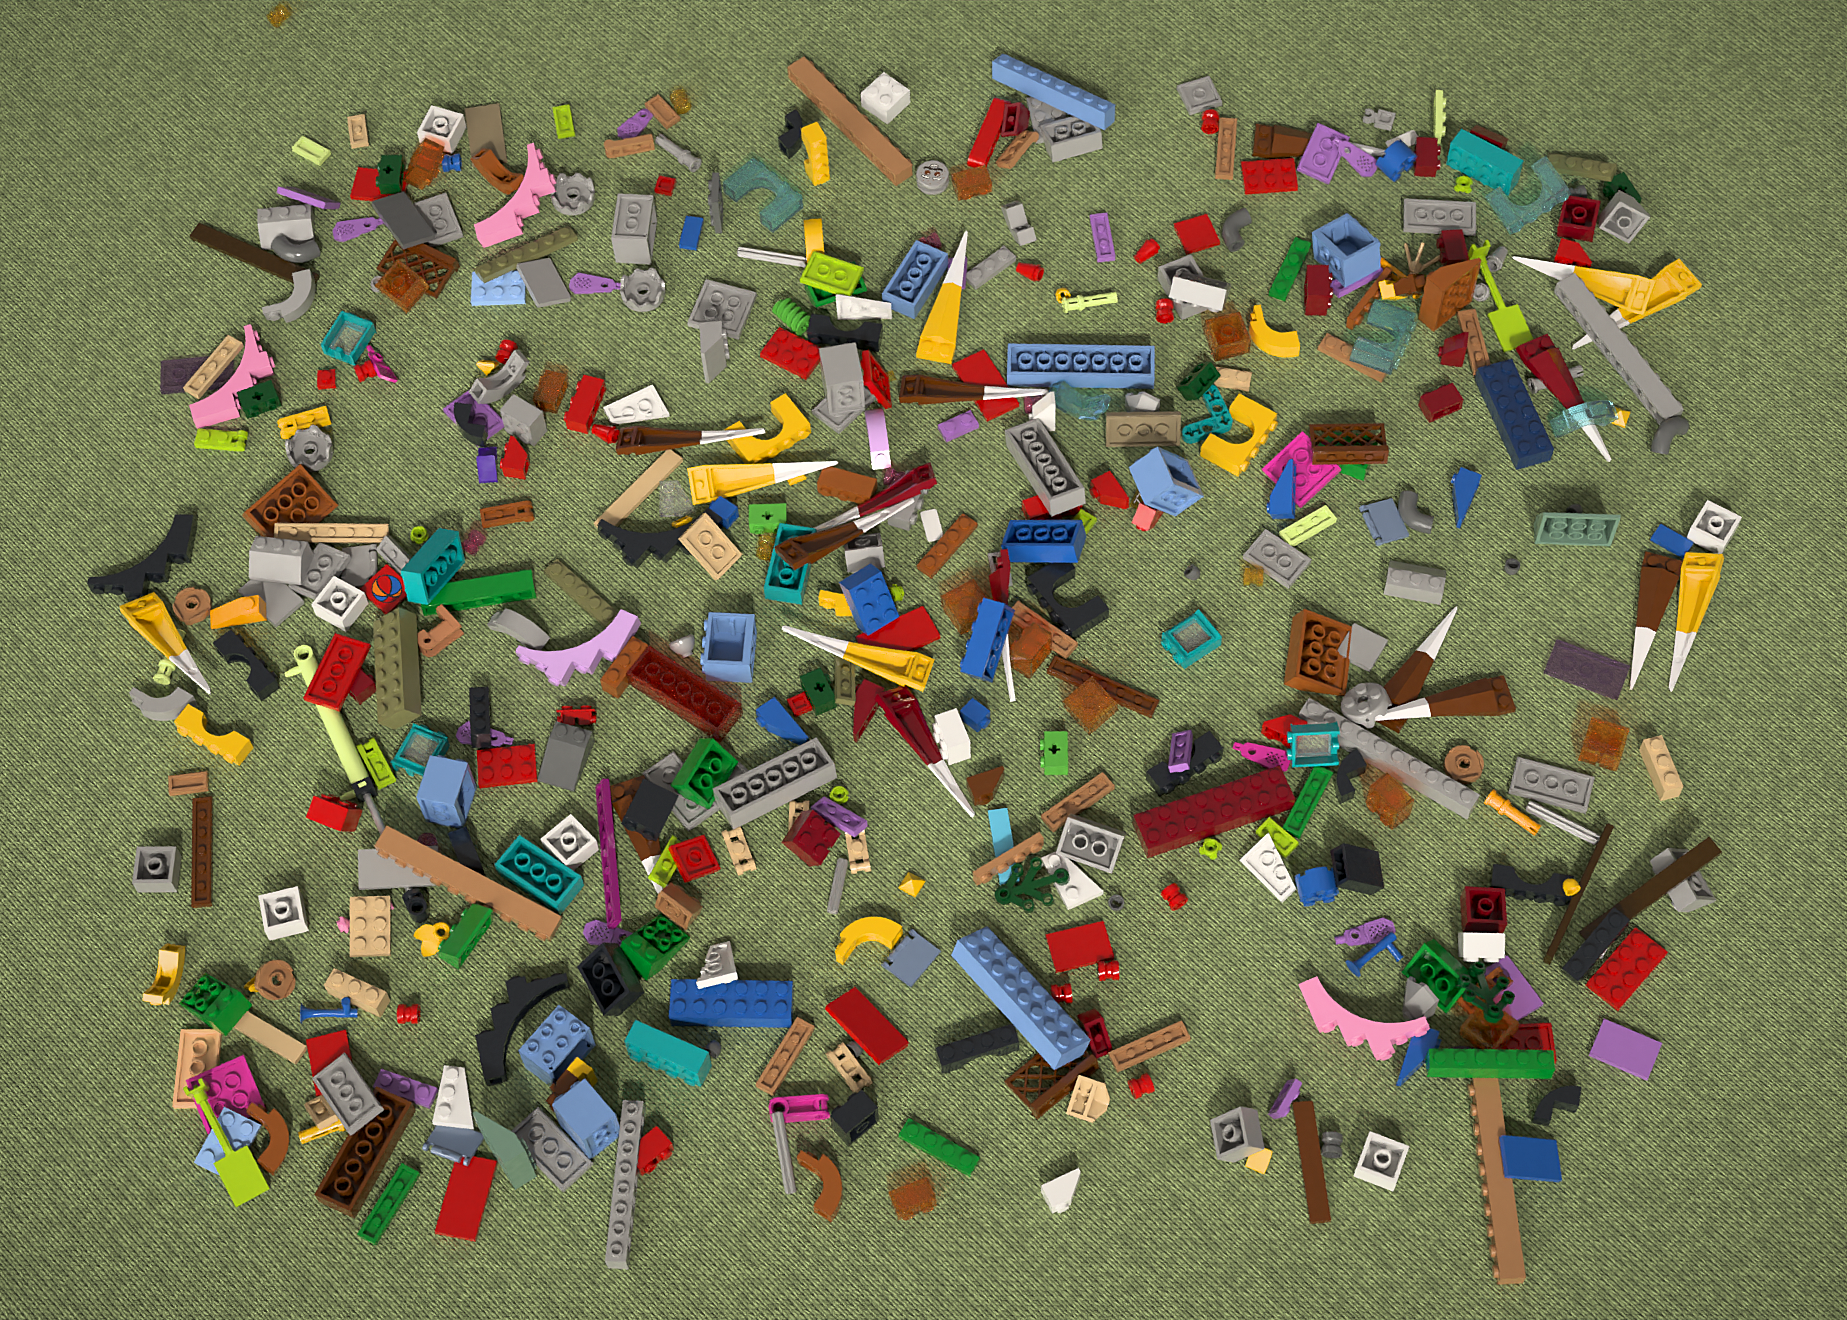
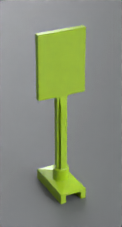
M1485 240L1483 246L1479 248L1472 244L1468 256L1469 260L1476 258L1482 260L1480 270L1498 308L1497 311L1490 312L1487 316L1503 352H1507L1533 340V337L1519 305L1506 307L1487 265L1486 256L1491 245L1489 240Z
M201 1078L198 1080L199 1087L194 1085L192 1090L186 1086L183 1090L186 1096L191 1099L195 1098L197 1104H200L226 1155L213 1164L235 1207H238L270 1190L248 1145L233 1151L208 1102L209 1098L206 1091L210 1087L207 1081Z

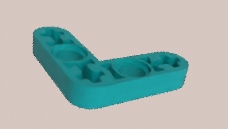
M1212 385L1202 395L1211 418L1185 426L1182 430V440L1185 443H1196L1207 439L1210 433L1217 436L1232 429V416L1215 385ZM1207 392H1210L1211 394H1213V400H1212L1210 394H1207ZM1219 405L1222 407V410L1217 412L1212 407ZM1222 416H1223L1224 422L1227 423V425H1224V423H1221V420H1222L1221 417H1222ZM1208 425L1212 430L1205 432L1202 427Z

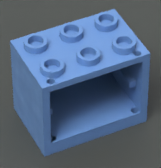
M1348 213L1312 232L1314 259L1320 265H1329V272H1332V276L1344 287L1381 268V245L1376 237L1374 238L1366 228H1363L1358 223L1356 218L1351 217Z
M1156 447L1151 449L1147 455L1137 459L1129 467L1145 505L1177 516L1204 497L1189 461L1162 448Z
M709 612L708 619L704 621L706 636H703L702 647L704 648V653H701L700 659L702 674L706 675L707 681L752 683L757 640L755 614Z
M430 755L416 796L426 822L458 829L465 826L477 789L468 763L462 759L451 760L442 755Z
M558 1005L518 1051L525 1068L548 1086H551L553 1083L556 1085V1081L576 1057L583 1060L595 1047V1042L590 1028L562 1006Z
M585 1078L581 1082H575L566 1094H561L554 1100L552 1107L559 1125L590 1160L619 1138L620 1126L616 1114Z

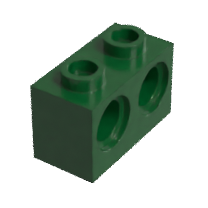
M1211 362L1198 363L1176 388L1186 401L1198 400L1221 375Z

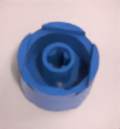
M1400 139V141H1395L1384 151L1385 155L1383 158L1379 157L1375 165L1390 180L1396 182L1404 170L1408 172L1414 164L1412 162L1415 161L1417 155Z
M1327 867L1312 868L1305 871L1306 875L1300 876L1299 873L1295 876L1299 899L1305 907L1315 905L1316 901L1323 900V903L1333 902L1335 900L1334 896L1339 894L1332 867L1330 871Z

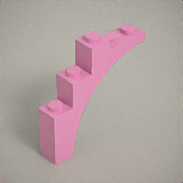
M534 143L527 145L528 165L525 177L518 191L497 213L482 222L474 224L477 239L483 248L523 234L522 226H524L522 219L540 213L538 207L540 205L539 197L556 192L554 185L557 184L554 174H550L544 162L541 161L543 159L542 151L540 148L537 149Z
M251 324L244 326L246 338L245 351L234 375L214 394L189 405L197 429L240 417L238 410L241 409V405L236 392L258 385L256 380L274 375L272 369L275 367L272 357H268L266 351L263 352L261 344H257L260 338L257 330L253 331Z
M1317 976L1298 984L1320 1033L1330 1032L1338 1025L1348 1047L1351 1045L1353 1047L1358 1046L1364 1042L1363 1040L1367 1039L1376 1060L1380 1059L1383 1061L1389 1059L1393 1053H1396L1393 1048L1394 1044H1404L1408 1041V1038L1413 1036L1420 1037L1430 1029L1425 1016L1401 1023H1381L1358 1017L1337 1004L1325 991Z

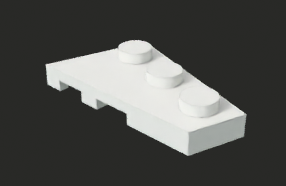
M836 294L838 320L892 319L891 303Z
M653 385L603 407L612 425L669 417V412Z
M1269 833L1240 859L1241 863L1281 903L1296 890Z
M1056 851L1041 858L1048 875L1054 874L1055 870L1059 868H1064L1068 871L1070 875L1068 884L1060 886L1056 882L1053 883L1067 910L1103 895V890L1068 858L1057 855ZM1064 873L1058 874V878L1064 877Z
M730 941L711 945L705 958V967L701 969V977L697 979L698 989L720 983H729L738 979Z
M444 1065L432 1121L433 1125L474 1129L465 1068Z

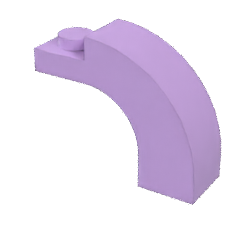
M883 408L865 410L872 470L891 468Z

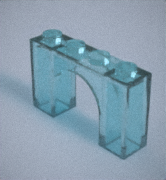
M1546 156L1531 165L1534 174L1542 184V192L1539 198L1532 204L1526 206L1513 204L1500 186L1485 196L1487 202L1510 235L1520 231L1526 224L1534 222L1538 216L1544 212H1549L1553 206L1559 202H1564L1572 195Z
M754 158L722 182L724 193L734 202H738L747 193L757 188L769 189L777 195L773 202L759 212L760 223L772 233L803 209L801 194L792 190L787 182L781 181L773 171L770 172L761 161L758 162Z
M1375 299L1369 311L1366 324L1389 332L1395 341L1383 344L1358 336L1349 361L1391 375L1393 369H1398L1401 361L1399 356L1403 357L1406 350L1404 344H1409L1412 334H1409L1410 331L1414 332L1417 325V322L1414 321L1416 313Z

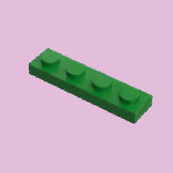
M1297 237L1294 238L1272 284L1269 296L1286 301L1311 249V242Z
M1314 766L1283 826V829L1291 836L1298 839L1301 838L1333 776V772L1320 766Z
M908 1118L898 1135L900 1139L968 1177L972 1175L980 1161V1157L910 1118Z
M401 1163L357 1233L358 1237L375 1246L378 1244L421 1174L418 1171Z

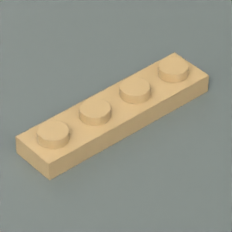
M227 335L183 387L185 392L200 399L244 347L243 343Z

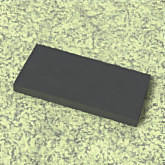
M405 192L372 201L373 209L402 249L435 240V233Z

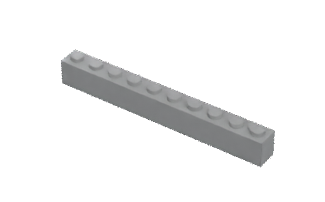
M1574 273L1557 282L1554 293L1656 422L1660 425L1668 418L1681 417L1684 410L1682 404L1673 397L1671 390L1667 386L1665 387L1659 375L1653 372L1648 361L1641 357L1636 346L1630 343L1627 335L1618 328L1616 321L1610 318L1604 306L1600 305L1595 299V295L1586 288L1584 281Z
M1311 698L1307 700L1300 710L1298 718L1307 721L1308 724H1324L1337 721L1340 735H1337L1339 747L1350 753L1358 749L1365 762L1463 818L1468 819L1476 807L1480 794ZM1328 734L1320 735L1328 740Z

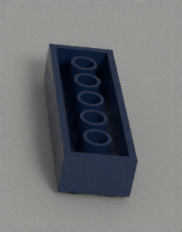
M1509 359L1477 368L1475 382L1515 469L1518 470L1550 461L1554 448L1513 360Z

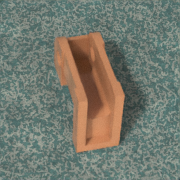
M442 604L435 608L438 618L442 622L429 632L423 629L417 633L418 650L426 657L437 655L457 638L464 635L460 629L462 626Z

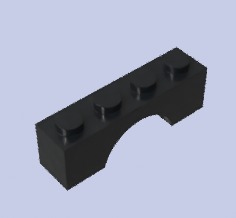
M811 314L807 336L808 341L814 344L821 343L838 346L844 343H856L857 349L879 352L883 337V324L865 321L855 330L843 331L833 326L829 316Z
M229 630L214 641L213 645L227 664L243 662L251 667L246 682L250 690L262 702L280 688L277 683L279 678L273 671L269 672L266 669L268 666L262 658L257 659L255 657L256 652L250 645L247 647L244 644L245 640L239 633L235 634L232 630Z
M1208 731L1194 740V756L1190 760L1189 769L1183 772L1170 773L1168 764L1162 761L1146 771V781L1159 797L1164 794H1170L1179 784L1187 783L1194 774H1200L1211 763L1216 764L1222 759L1224 748L1213 734Z
M1493 864L1489 888L1505 889V896L1514 897L1516 900L1529 899L1534 900L1536 903L1548 902L1554 903L1556 906L1569 905L1572 895H1566L1562 885L1564 880L1568 878L1574 879V876L1553 873L1552 877L1545 883L1534 885L1521 880L1516 874L1514 867Z
M1613 908L1564 965L1562 974L1578 986L1606 949L1630 925V919L1616 908Z
M1010 1024L936 1047L935 1054L941 1073L945 1074L961 1069L966 1063L985 1055L1003 1056L1019 1051L1020 1042L1014 1025Z

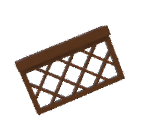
M394 238L393 243L376 269L437 299L454 271L458 272L460 265L455 258L424 243L403 249L402 254L394 256L393 252L396 247L402 248ZM414 254L418 256L417 261L409 263L407 256ZM405 257L406 264L397 267L395 260ZM393 261L394 268L388 270L383 268L386 263ZM432 262V268L423 269L422 263ZM420 264L421 271L412 274L410 267ZM408 268L409 275L399 276L398 271ZM437 270H448L446 275L438 277ZM435 272L436 278L426 281L425 274ZM423 276L424 282L414 283L413 278ZM437 282L438 287L436 291H430L428 285Z
M1384 423L1309 424L1312 465L1387 464L1389 447L1386 442ZM1335 430H1340L1343 433L1340 436H1338L1333 432ZM1359 430L1362 433L1357 436L1352 431ZM1380 430V433L1378 435H1375L1370 431ZM1314 431H1322L1324 434L1319 436ZM1367 435L1371 440L1366 442L1362 438ZM1327 436H1330L1331 438H1333V439H1335V440H1333V441L1330 443V442L1326 441L1325 438H1326ZM1349 436L1353 440L1351 442H1347L1343 438ZM1339 442V443H1341V444L1344 445V446H1334V445H1336V444ZM1356 442H1358V443H1360V444L1363 445V446H1353V445H1354ZM1375 442H1377V443H1379V444H1381V445H1375V446H1373L1372 444H1374ZM1318 443H1322V444L1325 445V446H1316V445H1317Z
M1085 1050L1083 1054L1085 1059L1080 1063L1071 1061L1061 1066L1069 1067V1072L1066 1075H1057V1069L1054 1070V1075H1043V1066H1051L1044 1062V1058L1038 1053L1007 1078L1004 1083L1031 1110L1032 1115L1038 1120L1074 1090L1078 1075L1089 1078L1099 1069L1098 1060ZM1032 1066H1040V1075L1028 1074V1071ZM1016 1079H1025L1024 1087H1015L1012 1083ZM1028 1079H1039V1088L1027 1087ZM1042 1079L1054 1080L1053 1085L1050 1088H1042ZM1027 1092H1038V1098L1031 1103L1026 1098Z

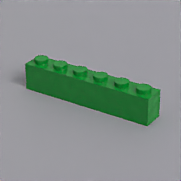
M522 569L512 573L503 572L493 576L485 575L475 579L466 578L456 582L448 581L428 605L421 604L424 616L437 614L435 608L441 604L448 612L537 598L532 569Z
M1429 1048L1425 1057L1427 1077L1551 1079L1555 1071L1553 1050Z

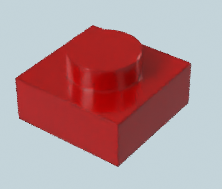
M335 369L317 370L318 390L337 388V373Z

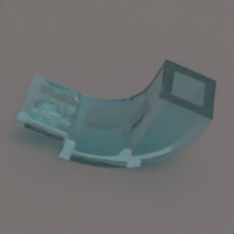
M1065 381L1054 383L1049 392L1054 391L1056 408L1082 420H1098L1100 414L1108 409V404L1112 399L1108 394L1095 397L1082 395Z
M1597 400L1562 411L1563 414L1549 421L1555 437L1560 438L1584 426L1600 425L1603 427L1618 420L1619 417L1613 402Z

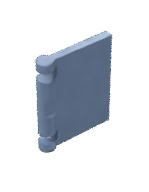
M1392 498L1359 507L1360 512H1365L1362 516L1372 538H1381L1375 541L1376 546L1409 537V533Z
M913 929L909 931V934L914 937L913 940L905 936L887 957V960L892 963L891 966L885 961L881 964L884 969L888 970L910 988L941 953L938 948Z
M436 1125L424 1143L422 1150L428 1151L431 1145V1153L460 1163L462 1157H464L463 1165L468 1166L484 1138L482 1133L471 1129Z

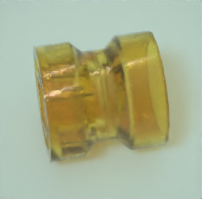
M278 4L275 10L270 11L266 17L274 27L279 28L283 20L289 19L291 15L285 6Z
M676 90L669 97L677 114H685L692 107L684 90Z
M770 535L759 536V547L756 550V556L759 559L771 560L776 538Z
M1244 567L1243 586H1250L1253 583L1257 587H1262L1264 568L1254 570L1250 567Z

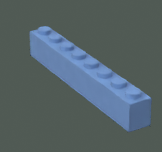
M1001 54L992 61V79L1100 129L1105 130L1115 122V104L1008 55Z

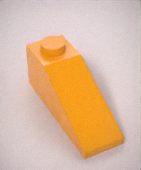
M259 595L238 598L210 610L211 629L267 621L266 603Z

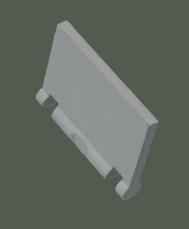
M377 544L342 548V552L349 554L352 559L342 571L341 580L355 588L362 587L377 573V552L375 551Z

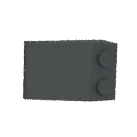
M556 721L548 739L538 782L575 792L595 743L592 731Z

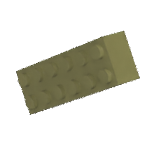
M400 607L373 622L378 724L395 730L422 716L416 614Z

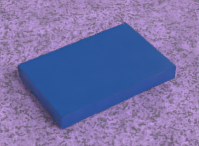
M1506 1135L1499 1137L1505 1178L1548 1182L1562 1181L1556 1140Z

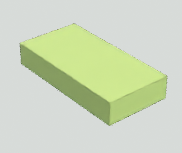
M303 135L292 147L295 153L319 166L331 155L330 150Z

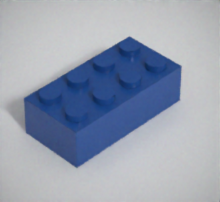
M1010 520L1001 548L1002 550L1008 549L1010 562L1078 563L1086 540V533L1082 520Z
M983 598V601L978 605L977 620L972 624L973 632L971 639H968L966 643V655L960 662V672L992 683L1015 610L1004 603Z

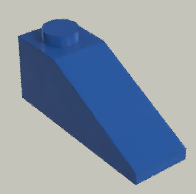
M1289 459L1270 495V502H1267V513L1273 519L1295 518L1297 464L1293 459Z
M1462 467L1458 474L1454 473L1451 483L1454 484L1452 496L1456 528L1459 529L1482 477L1481 474Z
M775 697L756 709L757 718L755 719L761 728L765 727L768 732L798 745L809 741V737Z
M1430 1028L1426 1034L1420 1037H1411L1396 1084L1397 1086H1401L1426 1062L1425 1057L1429 1048L1439 1049L1441 1039H1438L1440 1031Z

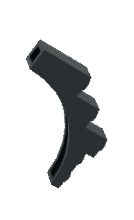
M709 508L703 512L707 513L720 529L723 527V518ZM701 515L686 525L659 533L627 531L601 519L597 524L598 534L604 540L608 539L618 550H622L623 561L628 566H634L638 569L651 553L656 560H662L665 563L671 559L679 548L686 555L693 556L678 538Z
M175 514L172 526L163 542L151 555L132 568L107 576L88 577L87 584L91 592L99 595L104 593H112L114 595L125 594L128 601H133L148 595L150 581L154 583L169 582L172 562L176 564L191 563L198 525L194 515Z
M555 973L551 977L544 979L536 978L527 983L525 976H513L510 980L505 981L510 1003H498L495 1007H491L495 1030H484L480 1034L475 1035L487 1087L507 1082V1051L517 1026L526 1014L540 1001L556 992L570 988L566 973Z

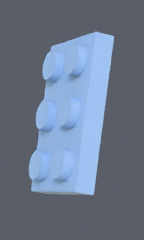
M518 270L510 271L486 283H483L476 273L472 272V306L526 304V286Z
M226 1107L223 1108L218 1117V1121L233 1151H237L246 1145L250 1149L262 1126ZM213 1129L194 1163L219 1175L213 1163L224 1158L226 1155Z

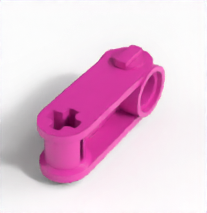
M816 1094L773 1097L769 1101L771 1122H773L772 1113L778 1107L784 1109V1112H782L784 1123L830 1118L827 1106L829 1096Z

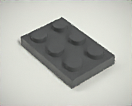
M712 173V180H709V214L711 216V226H714L715 233H722L724 203L720 174Z

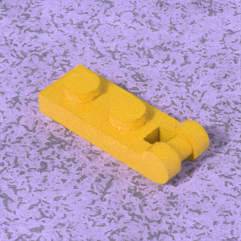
M323 406L281 418L277 421V424L281 429V438L289 439L299 429L306 430L311 425H316L319 428L331 425V420L327 407Z

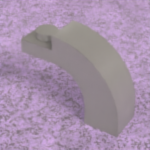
M310 269L292 273L294 290L287 300L262 307L267 321H276L283 317L285 322L288 323L301 317L309 309L316 291L314 276Z
M514 350L505 366L498 373L488 378H477L469 393L478 404L492 403L505 397L526 377L523 372L529 364L528 359L520 350Z

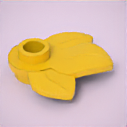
M438 922L433 926L425 924L415 931L413 936L423 941L421 945L423 957L436 954L439 951L438 946L442 940H447L451 935L449 933L451 928L447 923ZM443 929L445 934L440 936L437 931Z

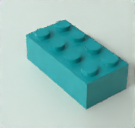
M1461 129L1450 144L1446 164L1452 169H1456L1466 176L1476 179L1483 185H1487L1497 192L1509 196L1519 182L1524 160Z
M779 523L774 547L790 538L815 533L817 529ZM773 548L764 584L765 599L802 605L812 564L807 563L794 570Z
M438 528L402 568L401 576L409 602L428 605L465 563L458 531Z
M520 835L495 863L498 875L558 915L562 914L584 887L582 876Z
M635 1020L624 1040L628 1055L632 1060L636 1062L643 1061L654 1070L661 1069L666 1071L665 1073L672 1078L679 1077L684 1079V1082L690 1086L697 1085L701 1087L712 1067L708 1051Z

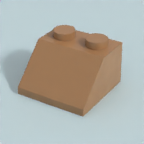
M670 883L659 892L654 907L684 930H687L701 913L703 906H701L699 900L688 896L682 887Z

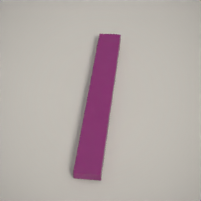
M603 778L595 787L607 927L608 929H615L622 919L609 779Z

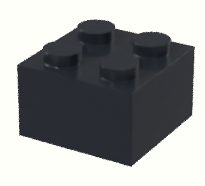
M863 1090L851 1094L847 1102L842 1106L839 1105L831 1112L832 1115H830L832 1130L848 1147L879 1122L878 1107Z

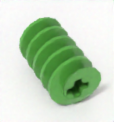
M791 298L780 300L773 306L772 313L777 315L798 336L807 331L811 316L806 315V312L802 311V308L797 306L795 302H792Z

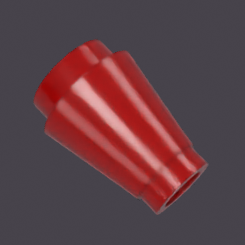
M1152 238L1146 240L1134 255V259L1139 264L1158 254V250H1160L1159 244Z
M1019 262L1016 272L1035 282L1042 279L1044 268L1039 264Z
M594 424L591 430L592 434L608 444H615L620 432L615 426Z

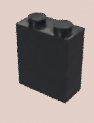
M643 778L621 825L629 831H636L642 834L648 840L657 841L679 795Z
M1346 843L1330 850L1336 887L1367 895H1372L1384 889L1378 851Z

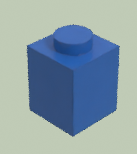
M719 496L717 500H713L709 505V509L723 518V527L726 529L739 517L738 507L722 496Z
M974 698L960 710L961 720L977 733L982 728L985 729L991 721L990 711Z

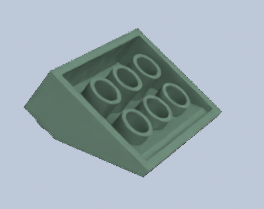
M1543 512L1536 515L1534 522L1535 544L1611 546L1621 516L1612 514Z
M477 1111L473 1112L472 1114L485 1142L514 1189L516 1190L536 1178L534 1170L537 1167L524 1139H518L512 1131Z

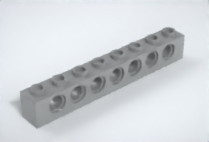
M623 1100L605 1256L607 1267L612 1269H629L639 1178L637 1166L640 1139L643 1137L646 1113L644 1101Z

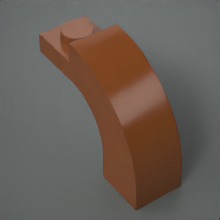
M482 148L470 158L482 176L504 194L509 195L514 190H517L524 179L522 174L512 173L498 161L491 149Z
M252 1102L247 1107L246 1113L265 1127L270 1136V1143L258 1158L257 1164L274 1176L283 1165L287 1156L289 1146L288 1128L282 1116L274 1108L267 1114L265 1107L259 1103L255 1105Z
M801 1150L797 1155L798 1164L816 1174L823 1182L822 1193L813 1205L814 1212L832 1222L840 1210L843 1199L840 1173L835 1164L824 1154L818 1161L817 1156L813 1153H805Z

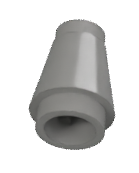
M1498 247L1486 258L1490 271L1495 272L1502 268L1508 253L1505 247Z

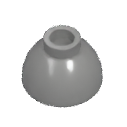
M689 634L670 642L669 647L673 652L681 655L682 658L693 654L692 650L695 645L694 635Z

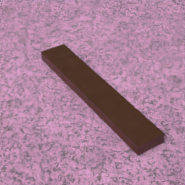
M1056 655L1047 669V674L1149 718L1153 717L1160 703L1159 699Z
M212 796L192 798V908L213 906Z
M1313 1101L1292 1102L1309 1223L1331 1222L1314 1104Z

